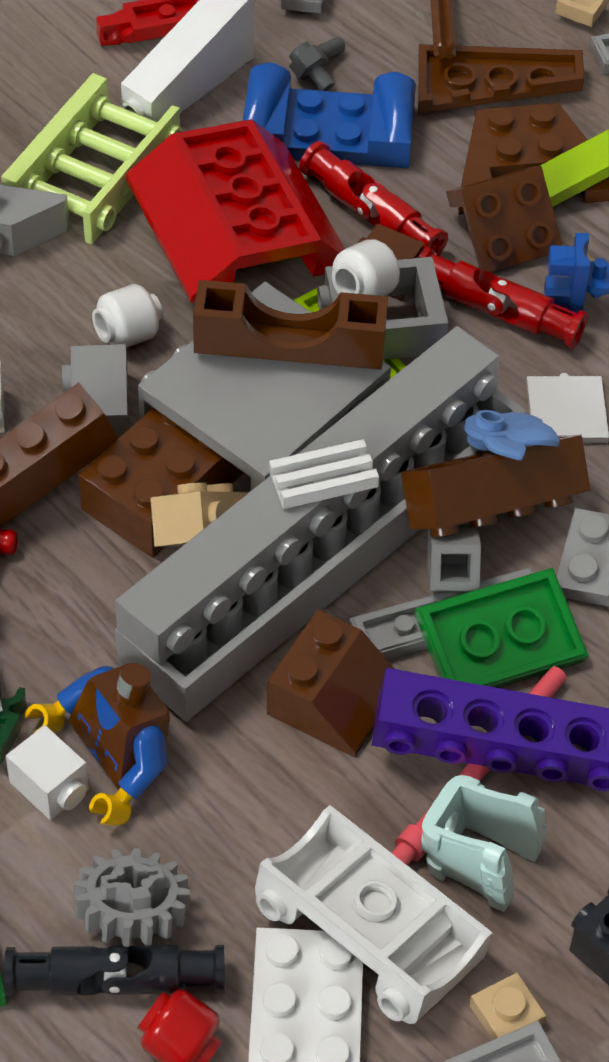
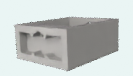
M432 257L398 260L400 269L399 282L395 290L386 296L413 294L418 317L386 321L383 360L420 356L448 333L449 323ZM333 266L325 267V285L317 287L319 310L332 304L339 296L332 282Z

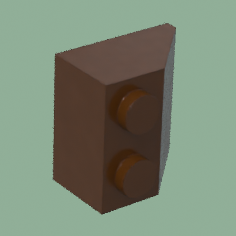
M317 609L267 681V714L355 758L374 729L378 694L386 668H394L361 629Z

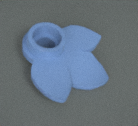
M481 410L476 415H471L465 420L464 430L468 434L467 442L471 446L516 460H523L527 446L546 445L558 447L560 439L552 427L543 423L542 419L527 413L511 412L500 414L492 410Z

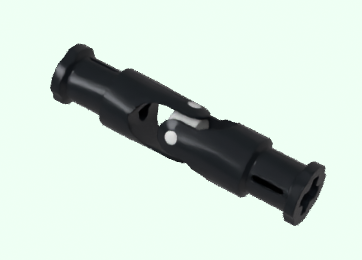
M178 945L110 946L108 948L62 946L52 947L50 952H17L15 947H6L5 996H14L17 991L50 990L52 996L95 995L98 993L133 995L161 994L165 992L166 994H172L176 990L184 988H214L216 994L225 993L224 945H216L214 950H180ZM134 963L146 970L136 976L129 977L127 974V964Z

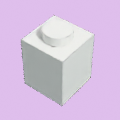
M46 725L42 726L6 755L10 784L50 821L63 810H71L76 807L89 790L86 762Z

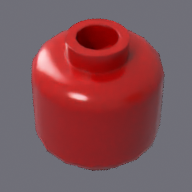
M183 989L176 990L170 996L162 992L137 1027V1029L143 1032L141 1037L142 1049L159 1062H209L223 1042L214 1035L219 1027V1015Z

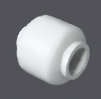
M376 239L364 240L346 248L337 254L333 262L332 282L338 294L344 292L386 296L395 290L399 282L400 269L396 256L385 243Z
M131 284L100 296L97 308L93 310L92 320L96 333L103 342H109L111 345L126 344L127 348L156 336L159 329V320L163 316V310L156 295L149 294L140 285Z

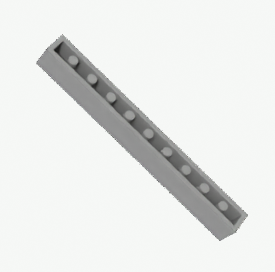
M456 326L298 454L364 439L367 446L366 453L371 455L373 469H376L379 475V483L383 480L389 481L398 473L404 462L415 453L421 454L427 450L439 433L448 426H456L469 408L479 400H487L494 393L499 383L497 374L500 356ZM361 470L355 471V472H351V473H347V474H342V475L334 476L333 479H334V478H338V477H343V476L351 475V474L360 473ZM269 476L115 600L117 630L159 665L172 654L182 653L192 643L195 635L210 623L216 624L221 621L236 601L246 593L252 594L256 592L271 572L281 564L287 565L292 562L306 543L315 536L320 537L327 533L334 524L335 519L349 508L354 509L358 507L372 489L283 509L271 476ZM314 481L308 482V483L299 484V485H295V486H291V487H287V488H288V489H291V488L300 487V486H304V485H308V484H313Z

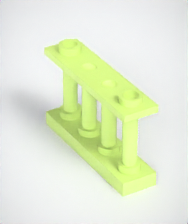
M92 73L1 176L2 185L66 194L68 211L83 217L85 242L93 244L103 231H108L113 226L117 214L134 195L126 181L127 172L171 134L183 132L182 127H180V108L172 105L158 122L111 104V100L108 98L107 78ZM106 119L143 134L146 137L134 148L92 129L99 121L101 122ZM84 145L121 160L124 163L114 174H111L69 155L76 147ZM61 171L102 189L89 201L46 182L54 173L56 174Z

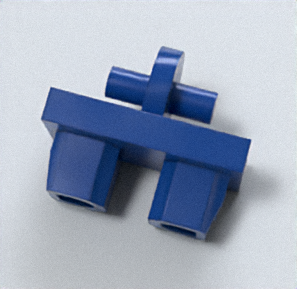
M575 233L574 246L550 245L549 276H545L544 295L554 298V304L568 307L569 310L576 313L580 310L583 311L586 292L590 293L593 298L609 294V263L604 258H598L591 262L587 258L589 233Z

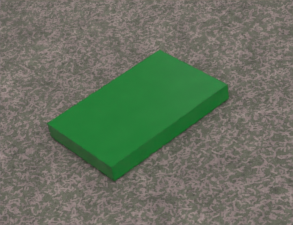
M553 567L421 606L414 613L437 675L441 678L501 688L546 674L554 666L562 669L585 662L589 656Z

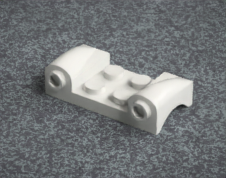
M331 805L322 811L313 826L293 847L277 857L266 858L259 865L255 894L257 896V906L262 914L269 920H279L286 924H292L302 914L306 915L379 975L375 987L378 996L377 1002L382 1012L394 1021L402 1020L408 1024H415L485 958L493 932Z

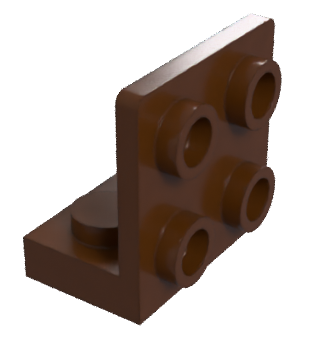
M542 166L523 168L446 191L450 208L463 207L478 266L483 270L494 272L549 255L550 245L562 246Z

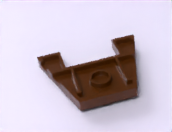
M559 103L478 109L475 114L461 187L523 168L540 166L588 139ZM609 177L581 192L584 203L609 201ZM458 207V215L464 214L463 207Z

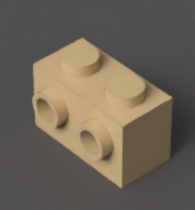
M189 483L177 485L178 494L151 497L155 547L185 545L249 492H233L232 483L213 485Z

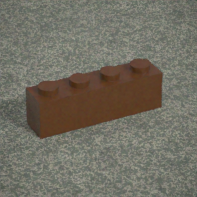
M79 382L0 438L1 527L95 460L118 439L105 413Z
M582 434L558 435L560 439L558 447L546 445L527 446L523 460H516L498 455L492 451H486L402 471L401 478L410 529H430L432 537L447 536L459 533V524L469 522L470 527L486 526L498 522L497 514L507 512L508 517L525 516L536 513V504L544 503L545 507L549 508L573 503L572 495L591 491Z

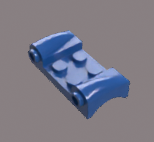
M264 63L256 65L250 70L242 121L252 119L285 143L294 160H301L309 146L317 141H321L329 145L331 153L339 159L349 160L353 164L409 168L416 84L407 75L400 72H390L382 74L375 79L373 95L291 89V75L286 68L275 63Z

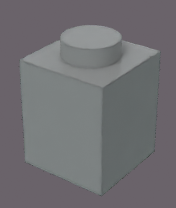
M459 525V533L440 537H432L430 529H428L427 574L430 591H475L479 589L481 542L477 527Z

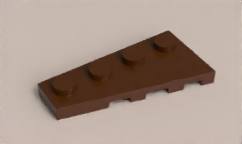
M419 44L418 113L583 91V50L457 46L456 56L453 59L449 60L445 57L439 60L434 55L433 45Z

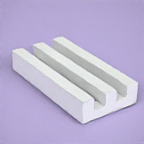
M364 439L270 460L269 473L283 509L377 488L379 486V475L377 470L373 469L371 455L366 453L367 446ZM361 470L360 473L351 474V475H347V476L338 477V478H334V479H333L334 476H338V475L347 474V473H351V472H355V471ZM314 481L313 484H308V485H304V486H300V487H295V488H291V489H288V488H287V487H291V486H295V485H299V484H303V483H308V482Z

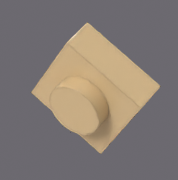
M557 0L555 14L592 27L608 5L609 0Z
M517 972L471 996L469 1006L491 1040L536 1021H539L541 1026L545 1025L546 1014Z

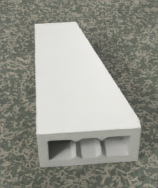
M199 0L122 81V108L158 122L172 105L179 107L180 113L253 60L254 0Z

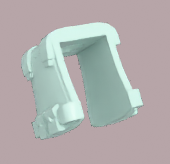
M458 775L452 778L441 790L422 823L421 846L422 850L427 853L426 860L430 874L442 881L447 876L470 887L487 899L488 906L505 912L513 899L514 884L511 861L504 847L525 859L535 862L541 853L543 842L547 837L545 810L539 807L538 798L524 792H520L518 796L492 791L480 784L479 780L470 776ZM467 828L490 838L504 847L492 842L469 838L461 834Z

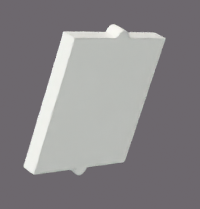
M561 373L560 376H527L526 387L530 415L542 419L543 423L552 427L557 435L582 434L583 444L609 442L602 376H569L567 373Z

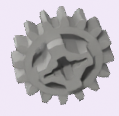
M134 848L131 855L125 856L118 849H113L112 859L110 860L96 855L93 857L92 868L82 866L79 869V880L74 881L73 903L75 904L76 919H85V931L87 933L101 929L103 942L107 943L114 936L122 937L124 947H129L133 938H140L146 946L152 945V935L157 933L159 936L168 939L171 937L172 926L182 927L184 925L185 913L189 912L190 903L187 875H177L178 864L175 861L164 865L160 864L161 853L155 852L149 858L141 857L140 848Z

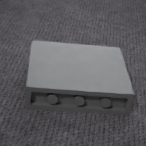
M267 282L262 283L251 292L256 299L272 309L292 314L311 313ZM191 341L189 344L180 346L172 358L160 368L148 372L138 385L139 415L143 417L153 407L250 476L251 492L270 476V460L296 455L389 381L391 366L383 362L382 370L199 354L194 353V343Z

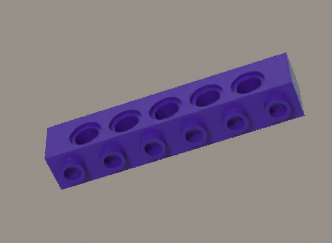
M386 668L378 694L371 746L385 748L387 751L399 755L420 754L436 757L439 761L448 764H458L461 762L486 766L488 769L498 773L519 772L538 776L547 782L568 781L588 785L597 791H609V708ZM420 717L431 718L437 723H427L423 721ZM471 726L481 727L484 730H486L487 733L478 732L474 730ZM522 735L531 736L537 742H530L523 738ZM572 744L580 745L588 752L578 750Z

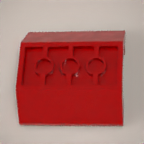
M252 119L173 133L126 174V181L190 303L196 300L199 280L234 283L237 269L301 256L312 277L325 274V267L333 266L337 254L345 250L344 245L285 143Z

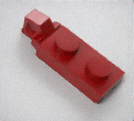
M140 0L123 3L122 10L113 14L96 17V34L100 45H120L122 42L132 43L165 37L199 0Z

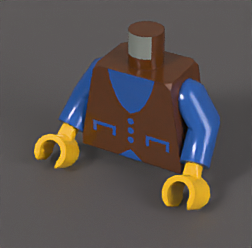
M129 663L117 668L101 666L87 672L57 694L58 701L54 704H33L25 712L26 719H37L44 716L42 726L46 725L54 734L61 731L64 727L65 714L67 712L71 714L69 723L118 789L115 795L99 793L90 802L89 810L91 813H107L100 822L104 825L118 826L125 824L131 815L129 801L132 798L138 800L153 781L162 774L167 765L166 745L170 714L168 708L149 685L151 680L150 671L138 663Z

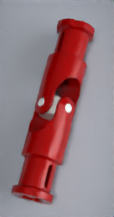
M317 141L307 148L299 163V169L304 175L314 176L321 181L329 194L360 217L368 220L374 227L380 224L424 242V248H432L435 251V255H441L448 242L447 232L431 227L422 220L421 213L408 203L389 192L382 184L351 161L341 160L331 153L330 146L325 142Z
M425 247L419 254L418 258L432 257L440 290L445 292V297L473 309L486 312L493 317L535 335L545 333L564 341L566 347L572 350L580 342L588 322L589 315L587 312L580 310L576 313L554 304V298L507 279L497 277L493 273L461 260L455 263L435 255V251L432 248ZM511 300L518 308L509 307Z

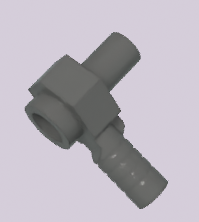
M340 37L333 38L318 46L304 42L290 53L289 58L292 63L289 67L298 79L306 80L310 77L320 91H328L334 86L335 82L322 66L328 62L329 58L345 51V42Z

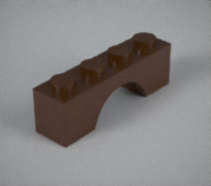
M199 280L193 313L194 353L382 370L388 296L341 292L332 304L322 310L305 314H292L264 305L254 297L246 284Z

